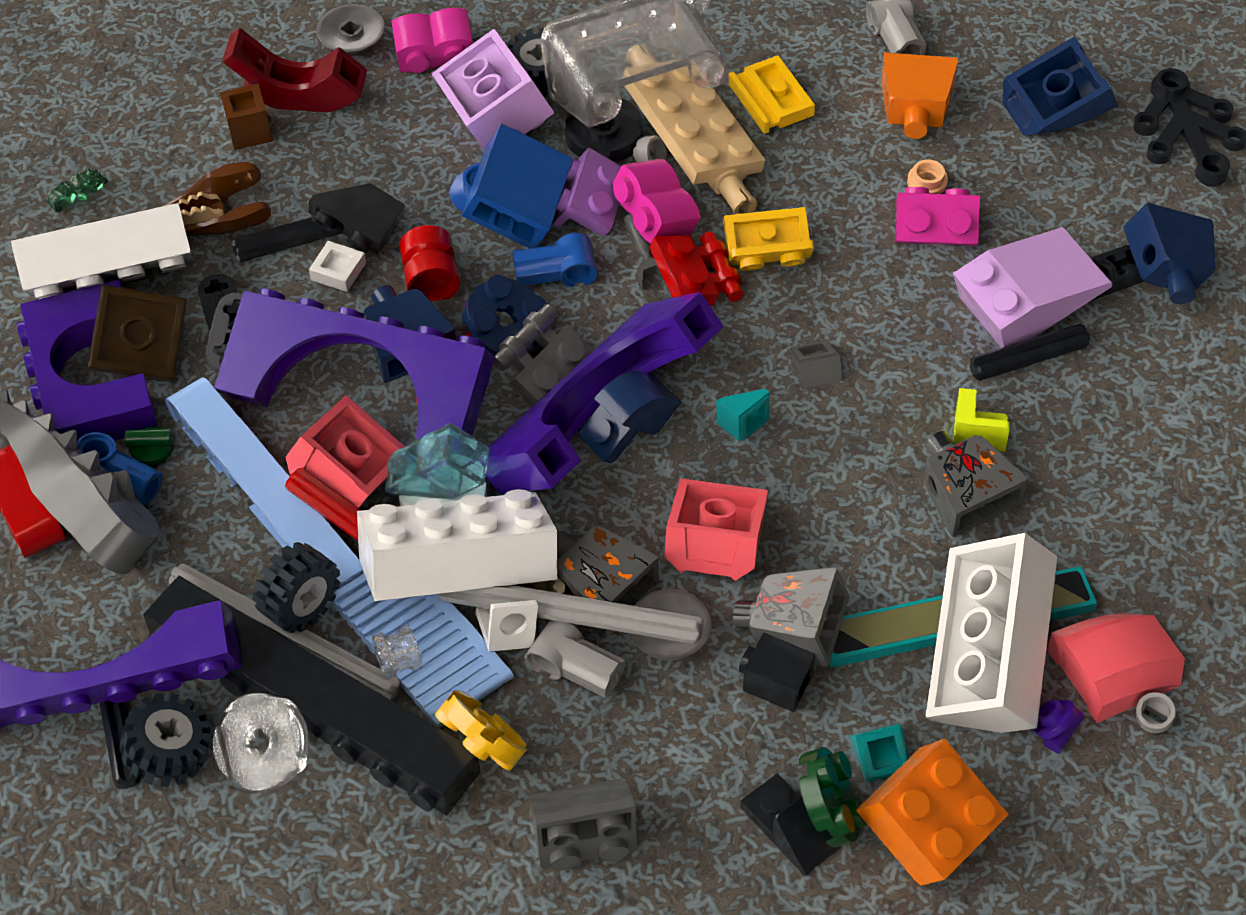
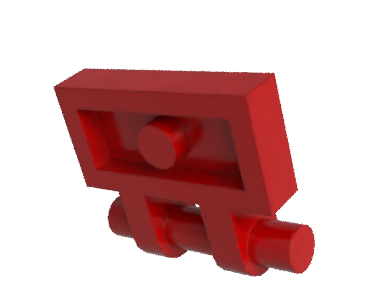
M714 232L704 233L700 237L702 246L696 247L691 235L653 237L649 249L672 298L701 292L708 304L714 306L719 293L725 292L731 302L738 301L744 296L740 286L742 279L737 269L730 266L727 260L729 253L724 242L717 239ZM712 265L716 273H709L706 267Z

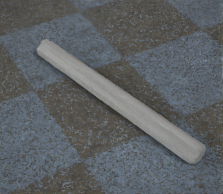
M180 564L170 572L169 585L180 575L388 699L393 700L397 697L401 686L398 678L307 629L302 632L296 629L295 633L284 631L255 608V601L186 564Z
M513 585L438 594V598L445 602L490 609L491 604L536 600L538 604L537 618L693 645L701 640L703 634V620L700 617Z

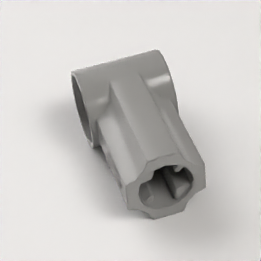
M872 0L867 2V22L869 26H874L876 30L873 32L874 35L881 34L890 53L924 55L926 53L927 44L914 22L913 8L910 0Z
M555 620L548 621L525 655L526 662L534 671L539 673L542 669L551 674L549 678L552 680H558L562 676L604 698L613 692L625 669L624 659L584 640L582 633L571 623Z

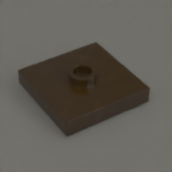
M101 284L88 370L126 376L143 373L145 379L173 383L187 298Z

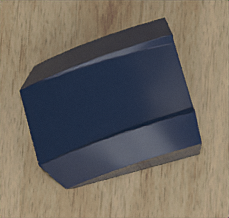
M1075 36L1006 76L1003 81V105L1023 135L1049 133L1066 129L1091 120L1118 106L1111 87L1093 67Z

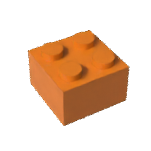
M945 738L920 747L856 809L857 813L899 863L921 886L945 880L1009 815Z

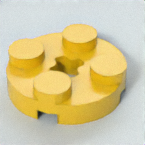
M455 689L437 710L435 716L451 730L456 732L460 730L467 736L462 743L473 755L483 761L490 756L499 766L507 771H511L527 751L525 741L496 713L491 716L479 709L482 705L480 701L463 691Z

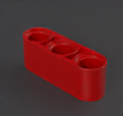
M11 445L1 448L0 513L4 516L5 522L17 546L20 547L23 557L26 558L66 540L59 521L51 515L32 493L24 470Z

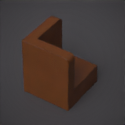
M259 84L220 92L234 150L273 142Z

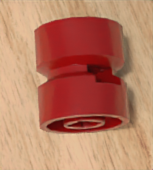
M434 225L418 226L404 234L400 240L399 247L402 264L405 267L404 275L407 291L418 289L430 302L450 299L457 293L460 287V278L451 235L446 229Z

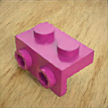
M925 187L905 188V193L898 192L895 201V243L955 246L978 245L980 196L970 195V190L960 188L947 189L946 194H929V189Z

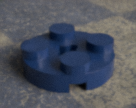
M494 275L488 281L479 284L465 301L462 310L463 325L467 323V328L471 333L470 337L483 341L485 343L484 347L495 356L500 351L499 345L508 336H515L524 327V319L531 312H538L547 303L525 284L502 275ZM496 311L509 314L513 323H509L507 327L499 324L501 317L496 314ZM536 340L526 348L528 354L539 345Z

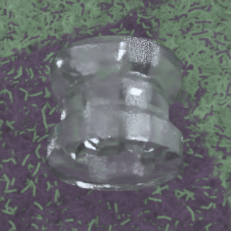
M409 624L399 626L396 633L390 635L383 633L372 635L375 653L386 680L396 677L400 670L408 668L415 671L423 667L419 648Z

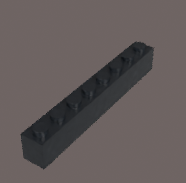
M178 575L143 614L150 633L148 638L159 630L175 611L220 599ZM222 601L236 617L242 668L228 671L225 677L220 678L221 684L230 693L237 697H242L243 694H246L256 700L258 707L269 717L279 719L282 716L294 723V727L299 734L307 740L316 742L319 738L331 746L334 754L345 763L353 765L357 761L369 768L373 778L383 786L392 788L395 784L407 791L409 798L421 809L431 811L435 808L446 816L449 814L481 773L479 758L466 749L460 740Z

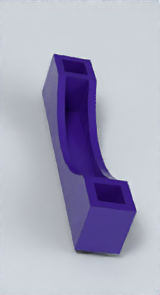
M221 600L175 611L159 630L138 647L112 661L89 669L64 673L36 672L13 666L0 659V730L1 727L16 723L23 725L41 723L46 719V716L60 712L69 714L88 711L91 705L104 701L127 702L136 698L138 693L150 690H175L182 686V682L198 678L203 680L223 678L228 674V671L242 668L236 617Z

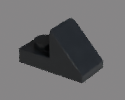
M778 773L741 800L740 808L804 876L841 848V846L834 848L826 843V841L833 838L827 829L821 832L816 830L809 817L802 795L799 796Z

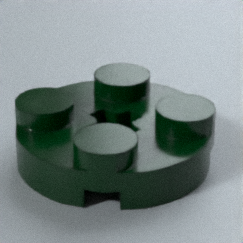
M820 747L803 753L799 758V765L807 763L808 775L799 778L800 789L805 807L816 830L821 832L827 829L833 838L826 841V843L834 848L856 841L859 836V828L867 826V823L856 811L863 804V801L859 797L855 798L849 779L852 778V769L847 756L843 751L832 753L826 747Z

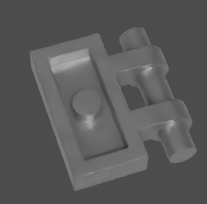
M545 304L538 312H531L523 321L524 327L515 336H508L499 345L500 351L494 356L495 361L493 365L498 370L505 371L512 364L520 372L510 385L532 406L594 351L568 324L558 334L551 329L550 323L558 316V313L549 304ZM536 340L544 349L533 359L527 353L526 348Z

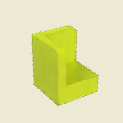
M959 388L953 441L957 444L974 435L982 436L998 451L1005 452L1010 431V422L1007 421V415L975 411L977 390Z

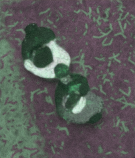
M87 168L82 173L74 174L68 182L63 181L56 188L51 189L46 202L56 213L63 212L73 204L76 196L81 201H85L88 194L100 190L108 180L97 169Z

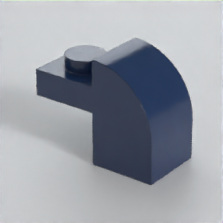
M642 371L627 372L612 380L596 395L594 399L600 406L577 435L604 462L613 463L638 431L653 435L658 433L682 401L654 375Z

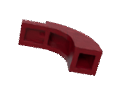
M241 28L230 34L222 60L225 65L245 79L243 87L259 84L264 104L281 110L328 113L344 108L361 97L367 69L340 47L316 61L295 62L275 55Z

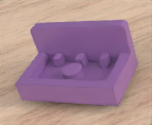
M590 148L578 160L573 158L552 225L560 228L570 218L599 235H606L612 229L620 203L614 195L613 182L621 166Z

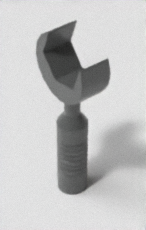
M630 213L624 218V222L637 254L644 258V261L637 270L638 285L643 290L644 278L654 274L662 275L654 258L651 256L649 249L651 243L647 242L639 231L636 230L632 214Z

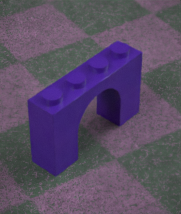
M120 279L103 283V285L122 288ZM101 284L22 303L20 306L24 321L16 323L22 346H29L30 352L24 353L23 358L29 378L36 377L37 384L30 385L36 410L43 409L44 415L53 414L54 430L58 433L63 434L75 430L77 432V441L85 434L92 432L107 434L116 441L125 438L126 430L158 427L143 373L97 385L72 384L59 377L66 361L76 352L92 344Z

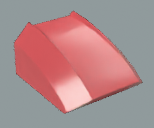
M345 395L300 436L285 458L290 475L296 469L302 468L360 509L412 452Z
M680 478L666 527L664 556L681 574L685 571L728 576L734 581L755 569L768 490Z
M1130 613L1104 615L1051 633L1047 651L1056 665H1060L1087 704V710L1096 723L1137 706L1139 700L1148 693L1157 692L1163 694L1181 686L1185 657L1154 615Z

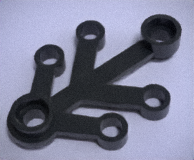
M1167 68L1161 70L1151 82L1150 91L1154 98L1144 112L1136 115L1133 125L1134 131L1139 135L1151 136L1156 133L1159 123L1158 118L1168 105L1174 114L1158 139L1149 143L1146 154L1148 160L1155 164L1167 163L1171 157L1172 146L1183 133L1197 161L1195 169L1196 178L1206 186L1221 185L1227 179L1230 161L1224 154L1210 150L1202 132L1221 139L1222 145L1230 151L1244 149L1246 145V131L1240 127H1230L1223 124L1230 121L1234 110L1232 103L1225 99H1215L1191 89L1187 75L1179 69ZM1188 104L1208 111V117L1192 111ZM1221 109L1224 110L1225 113H1220L1216 110ZM1141 122H1148L1151 125L1146 126L1141 124ZM1229 137H1236L1240 140L1235 141L1230 139ZM1154 150H1161L1165 153L1159 154L1156 153Z

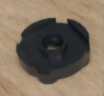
M597 96L588 97L576 103L566 116L565 141L569 149L578 157L590 148L613 162L619 161L633 154L637 140L643 137L642 118L639 110L631 102L620 97L610 96V101H598ZM600 127L602 129H606L608 127H611V130L607 132L597 131L596 128Z

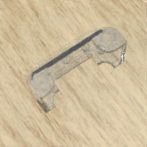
M618 0L556 19L544 28L541 35V47L549 97L588 128L613 119L619 113L622 105L620 87L688 65L690 78L699 87L705 89L713 88L729 82L725 57L686 0Z

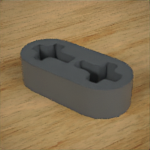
M241 293L225 295L220 299L215 309L205 350V358L207 364L217 372L220 370L221 363H219V355L213 353V348H221L225 336L230 337L232 331L227 329L229 315L223 313V307L230 308L233 302L240 304L243 295Z

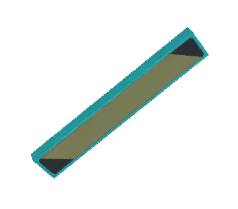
M1082 566L1056 571L1050 621L1094 612L1097 602ZM943 595L844 616L830 659V668L935 646Z

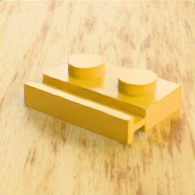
M778 55L744 67V72L735 74L734 71L728 73V85L763 134L769 133V128L778 125L779 128H783L814 116L815 104Z

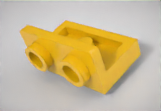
M805 207L725 215L723 218L730 266L740 265V270L742 271L758 270L765 266L764 263L780 261L781 266L784 267L801 265L805 263V258H810L813 253L814 243L809 237Z

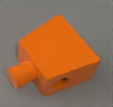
M884 52L881 85L887 122L889 124L904 125V134L912 139L924 137L927 134L928 126L943 127L955 88L958 58Z

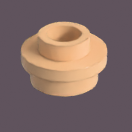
M922 160L917 162L910 170L907 184L908 187L928 188L929 194H941L947 188L948 176L944 167L939 162Z

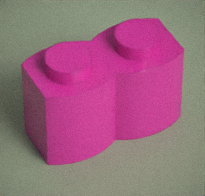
M446 8L430 15L420 13L407 14L392 20L398 65L402 73H422L427 69H433L437 66L441 67L473 44L467 9Z
M663 159L623 164L613 182L614 195L623 208L632 214L636 230L639 231L647 242L651 243L654 236L692 234L701 216L694 199L686 190L681 188L679 179L668 162Z

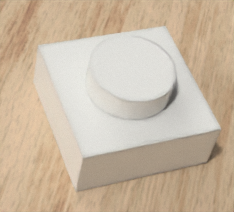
M327 241L309 268L310 278L312 281L348 292L366 264L365 253Z

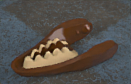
M237 162L221 166L204 175L185 193L163 205L179 204L187 235L228 234L266 222L271 216L270 206L266 202L260 201L237 207L229 212L227 210L226 202L231 195L247 189L261 180L260 169L249 162Z

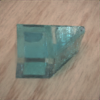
M450 422L438 430L426 434L423 438L412 444L398 449L391 455L387 465L388 476L385 491L392 495L455 500L484 485L490 448Z

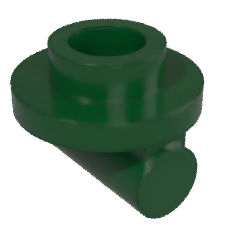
M147 427L144 429L126 430L125 443L129 447L132 458L146 465H156L165 461L173 451L174 444L171 428Z

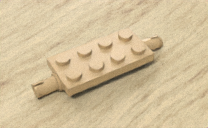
M641 47V51L639 48L631 50L626 61L632 69L625 70L622 84L692 184L707 182L717 195L722 194L734 215L742 214L741 211L743 214L752 213L757 207V201L742 181L749 174L762 172L766 160L694 61L687 60L658 65L646 47Z

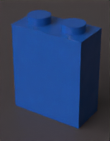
M500 123L486 145L461 216L525 247L536 248L551 227L573 158Z

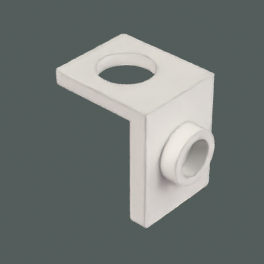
M536 600L491 604L490 609L476 607V616L488 652L523 649L532 646L535 640L538 611Z

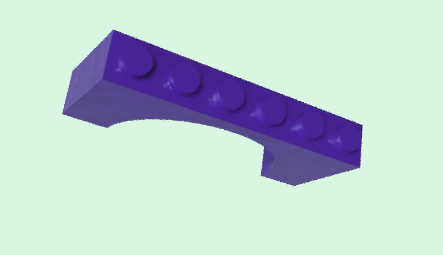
M261 288L259 294L244 290L214 389L228 398L268 407L270 399L282 378L291 368L308 355L326 347L339 344L373 346L398 358L413 382L418 402V425L415 439L428 448L468 454L495 361V357L484 347L485 343L469 336H460L459 341L443 338V332L426 326H419L417 332L403 328L404 323L383 316H380L378 322L363 319V313L346 307H339L337 313L325 310L324 304L308 298H300L299 302L295 303L285 300V295L270 289Z
M701 292L644 304L476 457L474 461L498 494H506L508 491L516 489L527 491L552 489L582 461L569 442L583 423L600 406L594 398L608 383L627 372L642 371L649 373L672 360L696 353L724 326Z

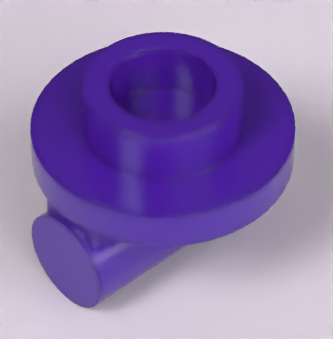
M1051 700L1039 708L1037 728H1034V731L1044 740L1045 747L1059 754L1084 719V715L1070 700Z

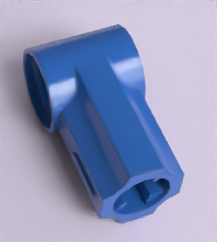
M582 233L566 234L556 242V245L513 250L516 280L525 285L562 281L568 287H575L574 283L584 282V285H589L597 277L591 239Z
M92 432L85 434L77 441V448L82 453L93 450L99 452L100 466L108 472L114 473L126 470L130 475L135 498L142 505L148 506L162 484L163 475L161 472L116 450L114 439L107 434Z

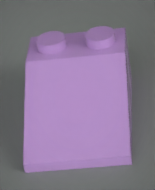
M495 29L431 73L484 151L500 123L525 135L530 130L540 127L548 117L554 114V111Z
M1063 227L990 249L953 273L959 297L1001 348L1036 337L1112 287L1111 281Z

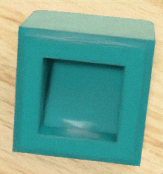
M764 388L718 399L716 401L717 424L738 441H744L770 420V392Z
M891 724L849 735L866 782L890 777L909 759L901 724Z

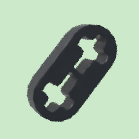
M210 275L205 277L198 286V295L209 333L215 309L219 303L216 302L213 292L221 290L223 297L230 293H237L235 283L227 275ZM233 302L230 308L223 307V313L229 315L232 325L227 329L232 330L240 305L237 302ZM225 336L223 344H228L229 337Z

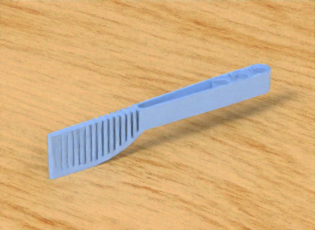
M206 378L198 379L165 399L172 418L176 422L180 420L184 424L182 430L197 447L202 445L208 453L205 457L219 473L224 471L232 481L231 487L239 484L254 503L249 506V509L283 548L287 545L293 548V544L296 542H300L303 545L307 543L337 565L336 568L340 570V576L336 579L340 581V586L338 589L332 590L337 595L334 602H328L333 604L337 612H340V616L354 629L357 636L361 637L362 642L376 655L379 662H382L385 669L390 672V675L400 680L401 687H403L408 696L412 698L414 703L418 705L434 726L440 728L444 725L435 716V713L455 689L463 691L480 701L514 678L512 671L496 652H488L484 638L450 602L440 600L438 594L374 601L362 566L356 555L321 514L286 490L285 484L289 475Z

